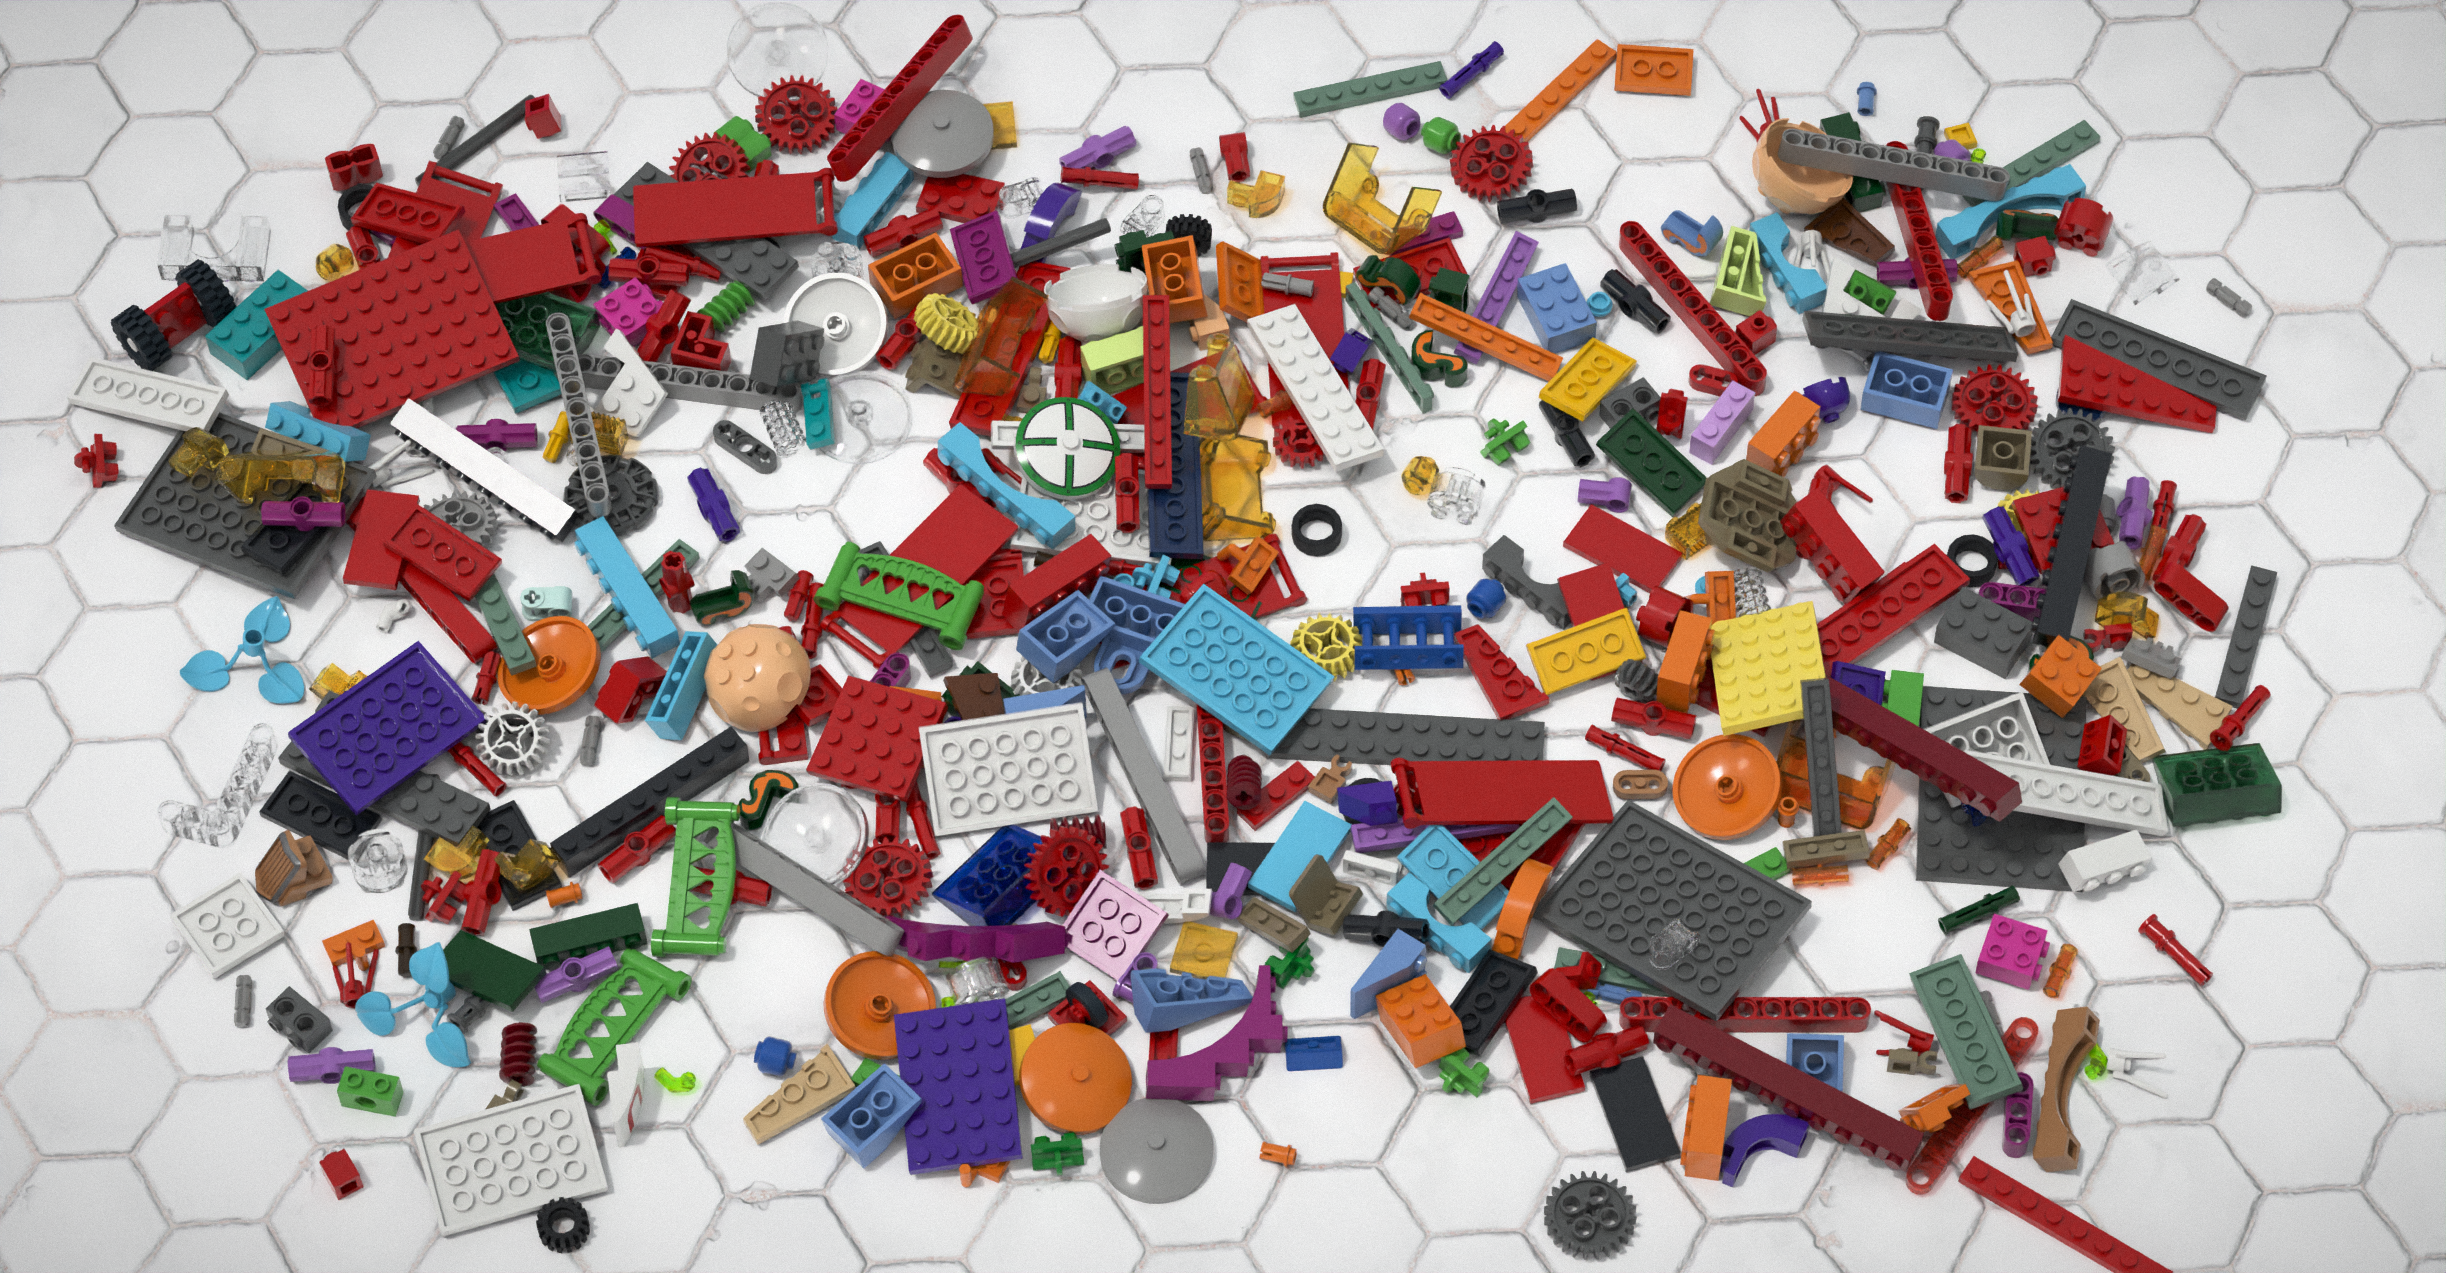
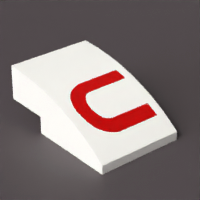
M638 1042L616 1045L618 1070L607 1072L612 1120L619 1148L625 1147L637 1124L644 1098V1066Z

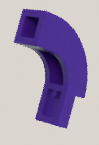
M1060 182L1049 185L1037 200L1024 228L1026 234L1021 249L1053 238L1065 217L1075 214L1082 191ZM1047 256L1035 262L1045 263Z
M1766 1114L1743 1122L1732 1131L1724 1143L1723 1156L1725 1158L1720 1168V1172L1723 1173L1722 1184L1733 1188L1745 1161L1758 1151L1776 1150L1797 1158L1808 1135V1122L1784 1114Z

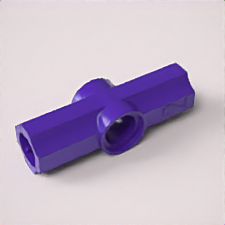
M700 467L692 470V473L687 476V480L697 498V504L704 520L709 521L719 541L729 542L734 540L740 533V528L730 511V505L724 491L718 489L708 468L703 469Z
M1998 506L1983 514L1982 519L1993 539L1996 556L2002 563L2005 562L2015 584L2027 586L2039 579L2040 575L2028 554L2027 541L2020 531H2016L2004 506Z

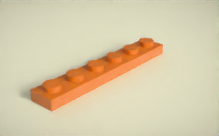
M1596 39L1505 125L1506 133L1514 129L1516 137L1522 134L1524 142H1528L1616 59L1617 52L1599 39Z
M1422 293L1419 294L1409 315L1410 319L1546 381H1550L1556 375L1563 360V357Z

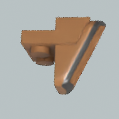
M290 830L283 831L278 835L255 868L256 892L270 902L278 901L281 907L305 899L308 891L332 884L333 876L311 835L297 840L294 839Z

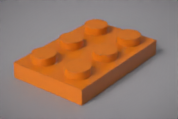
M1618 44L1614 91L1691 96L1694 49Z
M1224 241L1216 245L1220 310L1247 323V319L1264 314L1261 260Z

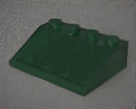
M548 292L494 304L519 355V359L555 373L557 371L546 327L547 318L554 313H563L568 316L577 355L584 353L589 348L600 328L596 309Z
M2260 743L2232 746L2228 751L2213 748L2158 755L2152 758L2158 784H2161L2164 807L2173 827H2187L2191 824L2216 823L2217 821L2230 819L2241 820L2253 816L2266 817L2271 814L2281 813L2282 784Z

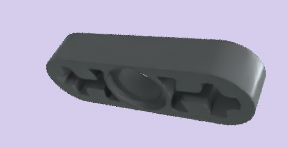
M722 420L714 425L713 435L717 445L760 474H770L776 470L778 465L777 456L773 449L729 420ZM728 431H730V436H728L727 434L721 436V432L727 433ZM742 443L752 445V448L746 452L738 449ZM760 458L763 460H767L769 458L770 462L768 463L764 461L763 463H761Z

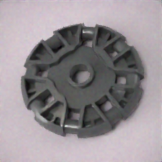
M603 455L601 459L609 491L618 492L615 497L611 498L612 510L604 518L615 535L619 537L627 535L626 532L633 528L635 530L639 529L648 522L654 514L653 507L658 504L659 487L657 480L652 478L650 469L642 462L634 458H623L622 455ZM578 467L568 479L569 485L564 489L563 502L575 509L581 516V518L577 517L575 525L579 528L596 520L597 517L589 513L588 507L579 509L584 504L587 506L584 489L579 488L583 487ZM620 468L625 469L624 474L618 473L617 471H619ZM637 500H644V503H637ZM628 515L630 519L623 522L620 520L621 517Z

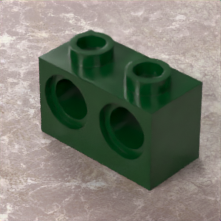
M1440 267L1437 276L1431 277L1428 291L1431 292L1430 297L1466 313L1469 306L1470 275Z

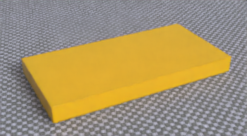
M1592 337L1540 390L1538 398L1584 422L1600 405V401L1607 398L1636 367L1637 360Z
M1627 607L1526 644V649L1538 680L1546 695L1615 671L1628 659L1642 661L1647 658Z

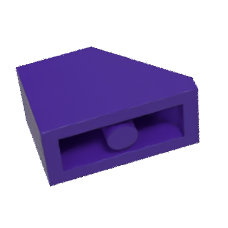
M1350 328L1345 332L1330 360L1334 361L1333 366L1344 373L1355 371L1374 341L1357 330Z
M1392 781L1337 788L1339 813L1369 826L1398 822L1397 802Z

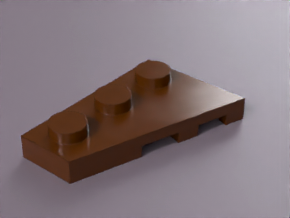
M1844 198L1804 227V232L1816 230L1821 233L1822 242L1874 266H1877V262H1882L1895 251V245Z

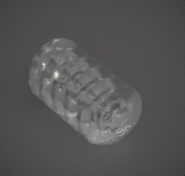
M773 400L761 407L759 411L760 417L766 426V431L779 458L791 457L806 445V437L803 435V429L800 428V422L796 419V413L793 411L792 404Z
M1756 567L1741 568L1734 571L1735 605L1739 618L1748 614H1762L1764 611L1771 609V606L1768 604L1769 598L1765 595L1766 588L1763 586L1762 571Z

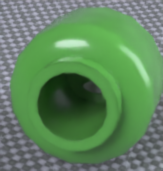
M1434 117L1430 122H1426L1421 130L1424 145L1441 154L1455 150L1457 148L1456 142H1460L1461 139L1458 126L1441 117Z

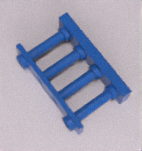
M1461 605L1353 607V627L1357 626L1359 634H1362V646H1355V670L1463 668L1464 645L1454 643V633L1461 631L1462 626ZM1416 633L1417 645H1400V634ZM1427 633H1443L1444 645H1427ZM1373 634H1389V645L1373 646Z

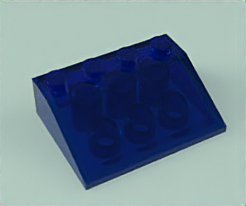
M1014 824L1002 826L931 893L932 896L969 926L1012 925L1036 902V900L1030 898L1034 891L1026 889L1031 880L1024 878V875L1030 873V869L1026 868L1024 864L1032 863V859L1027 854L1036 853L1037 850L1034 848L1033 843L1042 844L1041 837ZM1051 869L1047 873V879L1051 876Z

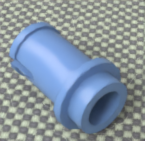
M1862 82L1856 92L1859 95L1857 112L1862 116H1870L1874 112V96L1877 94V89L1872 82Z

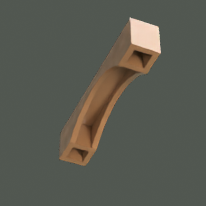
M2087 1006L2057 1010L2056 1019L2052 1026L2053 1038L2052 1044L2049 1047L2048 1070L2045 1072L2044 1095L2041 1097L2040 1120L2037 1122L2036 1145L2033 1147V1159L2046 1172L2074 1170L2078 1166L2081 1144L2075 1137L2069 1123L2068 1096L2079 1066L2088 1053L2096 1046L2100 1023L2098 1017Z

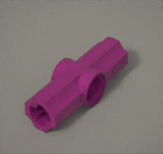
M1909 257L1905 261L1877 262L1878 282L1884 285L1907 284L1911 289H1918ZM1942 259L1949 282H1957V261L1955 259Z
M491 419L486 422V425H457L456 427L458 432L490 453L499 454L506 452L508 448L536 447L538 444L536 423L508 424L507 421L502 419Z
M304 496L297 497L291 502L265 501L262 503L261 520L263 525L295 526L300 531H309L315 526L342 527L345 525L346 507L344 503L312 502L311 499Z

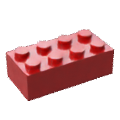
M1816 488L1794 504L1781 519L1780 523L1784 533L1788 537L1793 538L1799 546L1800 553L1812 562L1818 576L1827 581L1832 588L1834 596L1844 604H1847L1875 584L1885 573L1819 488Z
M1089 534L1010 584L1002 615L1019 633L1021 628L1075 591L1079 590L1086 597L1093 592L1100 575L1106 577L1112 555L1092 534Z

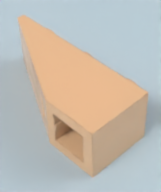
M1205 294L1208 316L1185 321H1189L1191 327L1188 329L1191 341L1197 342L1200 351L1230 343V330L1223 311L1220 310L1218 304Z

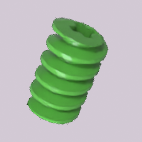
M733 281V283H729L726 286V289L721 290L718 295L714 296L711 302H707L704 308L699 309L697 313L713 317L714 330L717 329L722 333L725 331L724 324L727 326L733 324L731 317L736 320L740 318L738 310L746 313L748 309L745 304L753 307L755 302L743 284L739 281Z

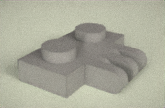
M763 547L744 565L750 573L748 578L755 593V600L758 602L764 601L772 591L782 597L800 579L796 572Z
M2150 637L2146 641L2130 639L2121 656L2123 660L2172 679L2182 660L2172 653L2174 647L2168 645L2165 650L2162 648L2164 643L2158 641L2156 645H2153L2154 639Z

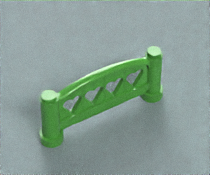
M845 542L841 546L823 587L818 588L813 598L819 607L828 611H837L842 600L940 630L938 640L942 645L957 651L963 649L967 641L966 632L984 595V586L980 582L971 580L969 584L964 586L944 573L912 560L888 555L859 553L860 547L853 542ZM867 567L870 571L876 570L880 573L878 577L864 586L860 585L858 576L860 568ZM892 575L895 579L902 578L904 580L901 586L885 594L884 576ZM910 583H917L920 587L927 586L929 588L927 593L910 602L908 585ZM940 590L944 594L954 595L952 601L935 610L932 596L935 591Z
M668 797L666 799V824L677 826L666 929H654L652 932L651 953L653 957H665L666 954L720 955L721 953H726L727 939L726 937H721L720 933L730 909L736 878V852L731 824L734 821H739L740 806L734 804V802L681 801L680 797ZM712 828H717L719 830V834L716 837L718 845L714 849H709L694 839ZM713 854L716 856V861L713 863L715 872L712 875H705L692 865L702 858ZM706 881H712L714 884L710 890L712 899L708 902L702 901L689 891ZM708 907L711 909V913L707 917L710 920L707 928H700L686 918L700 909Z
M626 949L620 958V963L623 964V967L603 981L585 999L568 1023L555 1053H544L539 1058L537 1067L542 1073L567 1087L579 1084L583 1099L594 1106L599 1105L609 1090L608 1081L602 1077L617 1059L616 1045L628 1044L666 995L677 1001L681 1000L691 986L692 977L681 970L675 972L635 949ZM635 979L643 994L620 995L618 992L621 988L625 987L627 980ZM612 1000H619L626 1016H603L602 1012L609 1008V1003ZM600 1020L604 1022L610 1036L587 1037L585 1034L588 1030L593 1029L592 1025L595 1021ZM582 1041L588 1044L593 1058L569 1057L570 1052L576 1050L577 1043Z

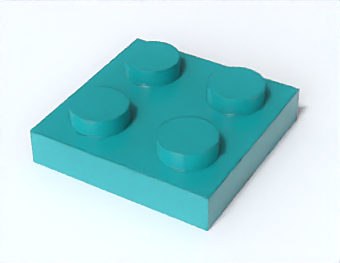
M541 349L519 358L520 361L493 372L515 414L562 394L559 381Z

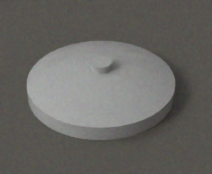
M954 90L929 91L891 134L893 150L901 163L918 174L934 178L953 177L974 169L987 157L994 140L992 118L985 106L974 97Z
M1146 1098L1136 1100L1125 1105L1103 1130L1100 1140L1102 1169L1112 1186L1130 1199L1149 1204L1177 1201L1195 1191L1203 1183L1211 1169L1213 1162V1138L1211 1131L1202 1116L1192 1107L1181 1101Z

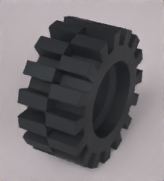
M1180 214L1179 218L1175 215L1172 217V220L1169 219L1167 221L1165 232L1172 231L1175 239L1193 235L1198 257L1201 256V253L1206 254L1207 250L1211 248L1212 225L1208 223L1206 218L1201 220L1202 216L1199 215L1195 218L1193 214H1189L1188 217Z
M559 1197V1203H555L554 1199L550 1200L549 1207L544 1204L542 1206L543 1212H538V1220H536L542 1244L544 1246L547 1245L548 1249L552 1252L556 1248L557 1253H562L563 1248H566L567 1253L572 1252V1246L579 1249L581 1247L580 1241L585 1243L587 1241L586 1234L589 1235L590 1233L587 1212L585 1208H582V1204L578 1201L575 1204L573 1198H568V1202H565L564 1197ZM568 1217L574 1221L573 1228L568 1232L557 1233L552 1229L554 1221L559 1218Z

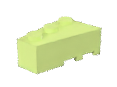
M1735 226L1730 227L1724 242L1710 299L1712 306L1746 316H1751L1759 310L1763 312L1766 305V296L1763 294V276L1760 273V255L1755 232Z

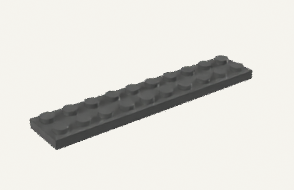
M1310 708L1269 758L1331 762L1335 755H1339V763H1348L1350 761L1356 764L1390 765L1393 759L1399 757L1408 761L1543 760L1545 722L1505 719L1500 721V719Z

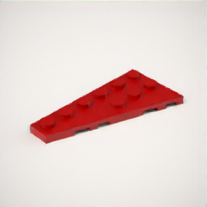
M2064 335L2057 402L2213 433L2216 422V406L2070 336Z

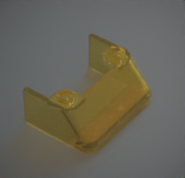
M1348 142L1323 201V212L1327 218L1375 252L1390 255L1427 229L1442 191L1412 186L1400 215H1397L1375 199L1379 190V181L1377 176L1370 172L1379 147Z

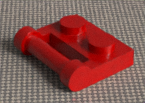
M793 709L786 715L788 719L776 726L780 751L771 750L769 729L758 732L760 745L758 758L760 764L772 765L808 760L804 723Z

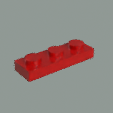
M1296 761L1262 788L1261 800L1256 807L1247 810L1237 808V814L1256 831L1305 793L1315 776L1299 761Z

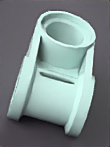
M529 587L523 590L520 595L522 615L529 621H539L553 616L572 617V590L568 587Z

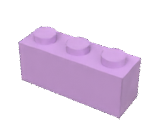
M1732 380L1692 433L1689 453L1712 465L1753 411L1755 392Z

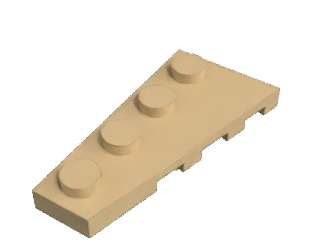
M2118 657L2101 665L2102 669L2082 695L2087 697V701L2101 717L2111 714L2127 728L2125 745L2141 763L2165 753L2166 750L2122 658Z
M2131 663L2127 671L2140 698L2147 704L2151 703L2160 710V715L2167 720L2171 719L2181 727V732L2188 737L2192 736L2200 743L2199 746L2207 752L2212 744L2209 737L2210 733L2222 725V720L2227 715H2230L2233 706L2175 677L2169 679Z
M828 1044L820 1049V1053L815 1058L809 1059L801 1066L802 1069L791 1079H786L781 1084L779 1090L773 1095H768L743 1118L744 1125L757 1145L841 1100L856 1088Z

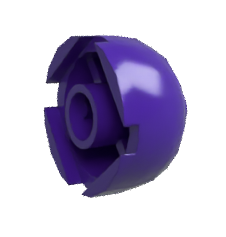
M1838 377L1839 382L1832 383L1830 378L1803 388V396L1821 406L1819 418L1824 420L1825 424L1839 420V414L1844 412L1849 405L1850 391L1846 377Z

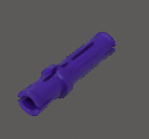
M1493 41L1481 53L1473 55L1472 60L1439 86L1442 95L1447 99L1452 98L1455 93L1478 74L1486 72L1490 68V64L1504 54L1503 47L1498 42Z

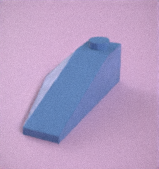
M1158 968L1132 970L1130 974L1134 1014L1145 1033L1171 1031L1249 1004L1253 998L1244 982L1239 979L1209 976L1206 980L1193 978L1191 973L1182 972L1181 976L1166 974L1165 969Z

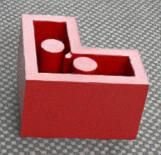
M687 311L670 352L672 365L728 371L731 363L729 343L713 340L715 336L713 317Z
M648 656L619 660L612 665L609 671L610 675L606 683L600 688L598 692L599 697L594 706L616 724L632 722L643 700L656 697L667 671Z

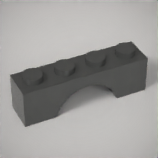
M1503 535L1483 554L1482 569L1485 574L1502 583L1511 594H1516L1522 598L1528 607L1542 613L1548 622L1553 625L1556 624L1564 630L1571 623L1558 583L1543 584L1531 579L1522 568L1524 549L1506 535Z

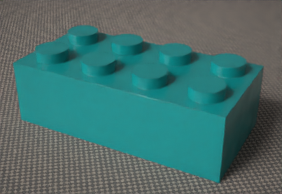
M278 269L205 335L210 354L241 377L249 380L282 349L264 309L308 290Z

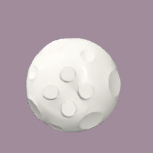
M1118 264L1089 265L1060 273V280L1052 285L1051 280H1049L1044 286V299L1049 317L1060 331L1082 341L1083 345L1091 341L1109 338L1117 333L1129 332L1138 324L1143 315V295H1148L1147 277L1142 271L1131 267L1132 273L1119 271Z

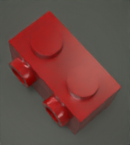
M2111 714L2084 724L2077 767L2082 771L2111 776L2120 773L2127 728Z

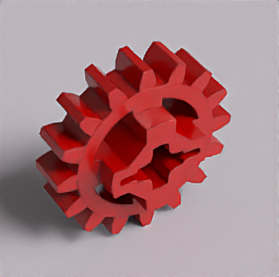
M1301 414L1298 415L1297 420L1289 416L1288 423L1279 422L1280 429L1274 430L1273 447H1275V455H1281L1282 463L1289 460L1290 467L1293 468L1296 463H1299L1301 469H1304L1305 463H1309L1313 467L1315 466V459L1323 461L1324 453L1319 444L1315 443V438ZM1285 438L1287 439L1288 445H1285L1284 443Z

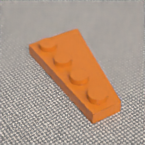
M2018 260L1968 273V279L1985 301L1990 300L2010 322L2011 314L2017 311L2004 275V271L2008 270L2022 308L2025 311L2024 294L2027 293L2029 295L2033 318L2037 324L2035 330L2027 336L2018 337L2015 333L2012 336L2026 354L2052 349L2053 341Z

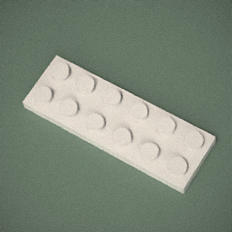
M90 357L68 394L67 399L70 404L206 436L226 402L229 393L226 388Z

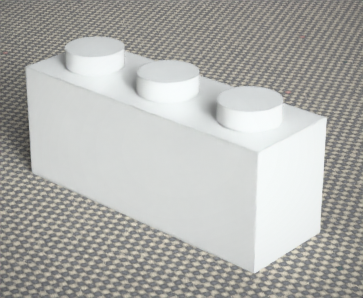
M2133 830L2068 851L2058 865L2073 892L2082 889L2087 892L2095 889L2101 883L2113 884L2123 876L2130 874L2131 877L2141 874L2146 870L2145 866L2152 859V856L2139 832Z

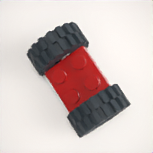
M197 259L178 272L175 277L178 287L147 309H140L139 306L133 304L111 319L110 323L113 327V332L117 335V340L121 342L122 348L128 352V356L131 359L133 358L137 365H140L141 369L154 371L172 358L171 348L205 324L214 328L237 307L233 302V296L229 294V289L224 286L223 280L203 260Z

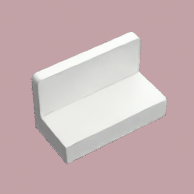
M1353 843L1350 851L1346 850L1343 857V873L1391 886L1397 884L1403 865L1396 859L1398 854L1383 850L1357 853L1354 850Z

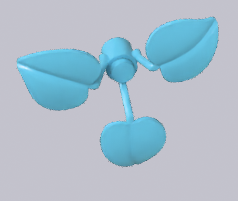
M278 596L260 603L247 615L244 621L243 644L238 645L237 651L227 665H225L224 657L213 650L199 652L180 670V676L183 680L201 691L213 692L220 690L229 683L227 670L233 667L240 654L244 652L251 657H261L267 673L260 677L258 688L264 699L277 704L300 701L304 695V683L299 671L291 664L280 662L271 669L266 658V652L264 651L265 641L270 643L278 642L287 636L290 629L288 615L282 607Z
M440 942L417 951L409 961V970L413 979L418 984L425 985L426 991L424 995L392 1009L389 997L378 991L368 992L356 1002L355 1011L360 1021L370 1032L380 1036L387 1035L394 1030L396 1020L393 1014L422 1001L430 1008H439L440 1010L432 1024L433 1032H430L425 1039L428 1051L435 1060L446 1066L465 1067L471 1064L466 1039L462 1031L455 1024L449 1022L439 1024L444 1011L448 1009L446 1003L456 995L455 987L449 981L447 960Z

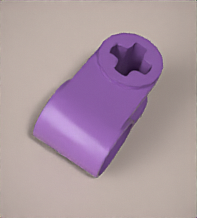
M1148 952L1137 954L1125 973L1118 979L1112 995L1116 998L1122 997L1133 1003L1131 971L1140 970L1144 967L1158 968L1156 957Z

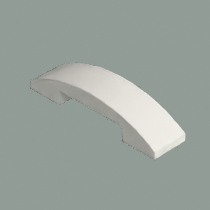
M1184 889V894L1139 895L1167 912L1169 916L1164 924L1194 921L1209 916L1213 891L1212 889Z

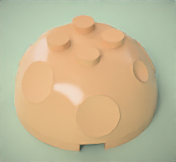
M1782 118L1772 122L1762 133L1753 152V174L1759 185V193L1767 197L1773 205L1785 214L1793 212L1811 215L1826 211V209L1836 205L1851 188L1853 175L1783 162L1778 157L1782 134L1787 129L1827 134L1805 121H1802L1799 125L1788 123L1789 118Z
M749 624L745 627H739L726 634L710 653L704 673L709 703L720 719L740 730L760 732L772 729L788 719L786 715L796 704L801 705L809 687L811 668L804 647L791 634L779 629L777 626Z

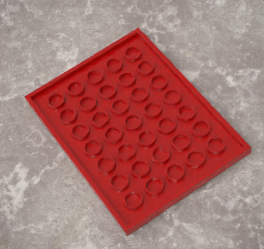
M459 229L264 309L312 416L321 421L336 425L360 428L398 412L408 398L415 403H420L520 361L519 355ZM317 325H327L335 329L334 365L336 372L333 377V403L327 406H317L309 403L310 366L308 359L311 352V328ZM327 363L319 364L317 368L325 367Z

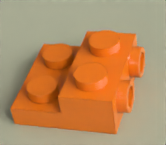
M1945 1085L1898 1110L1901 1116L1900 1121L1922 1133L1928 1130L1929 1133L1940 1130L1945 1126L1944 1121L1952 1118L1949 1110L1964 1103L1963 1098L1970 1095L1967 1085Z

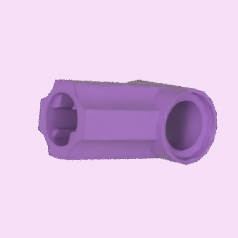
M1621 477L1612 478L1609 482L1580 479L1577 502L1604 505L1612 512L1622 513L1629 509L1632 484L1629 480Z
M1230 863L1218 891L1212 893L1211 916L1236 919L1241 914V897L1252 876L1250 870L1236 863Z

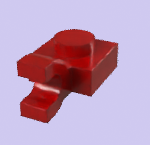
M2131 623L2104 625L2103 630L2084 629L2083 632L2084 640L2092 639L2095 641L2087 643L2093 653L2097 652L2101 645L2103 649H2122L2126 647L2133 635Z

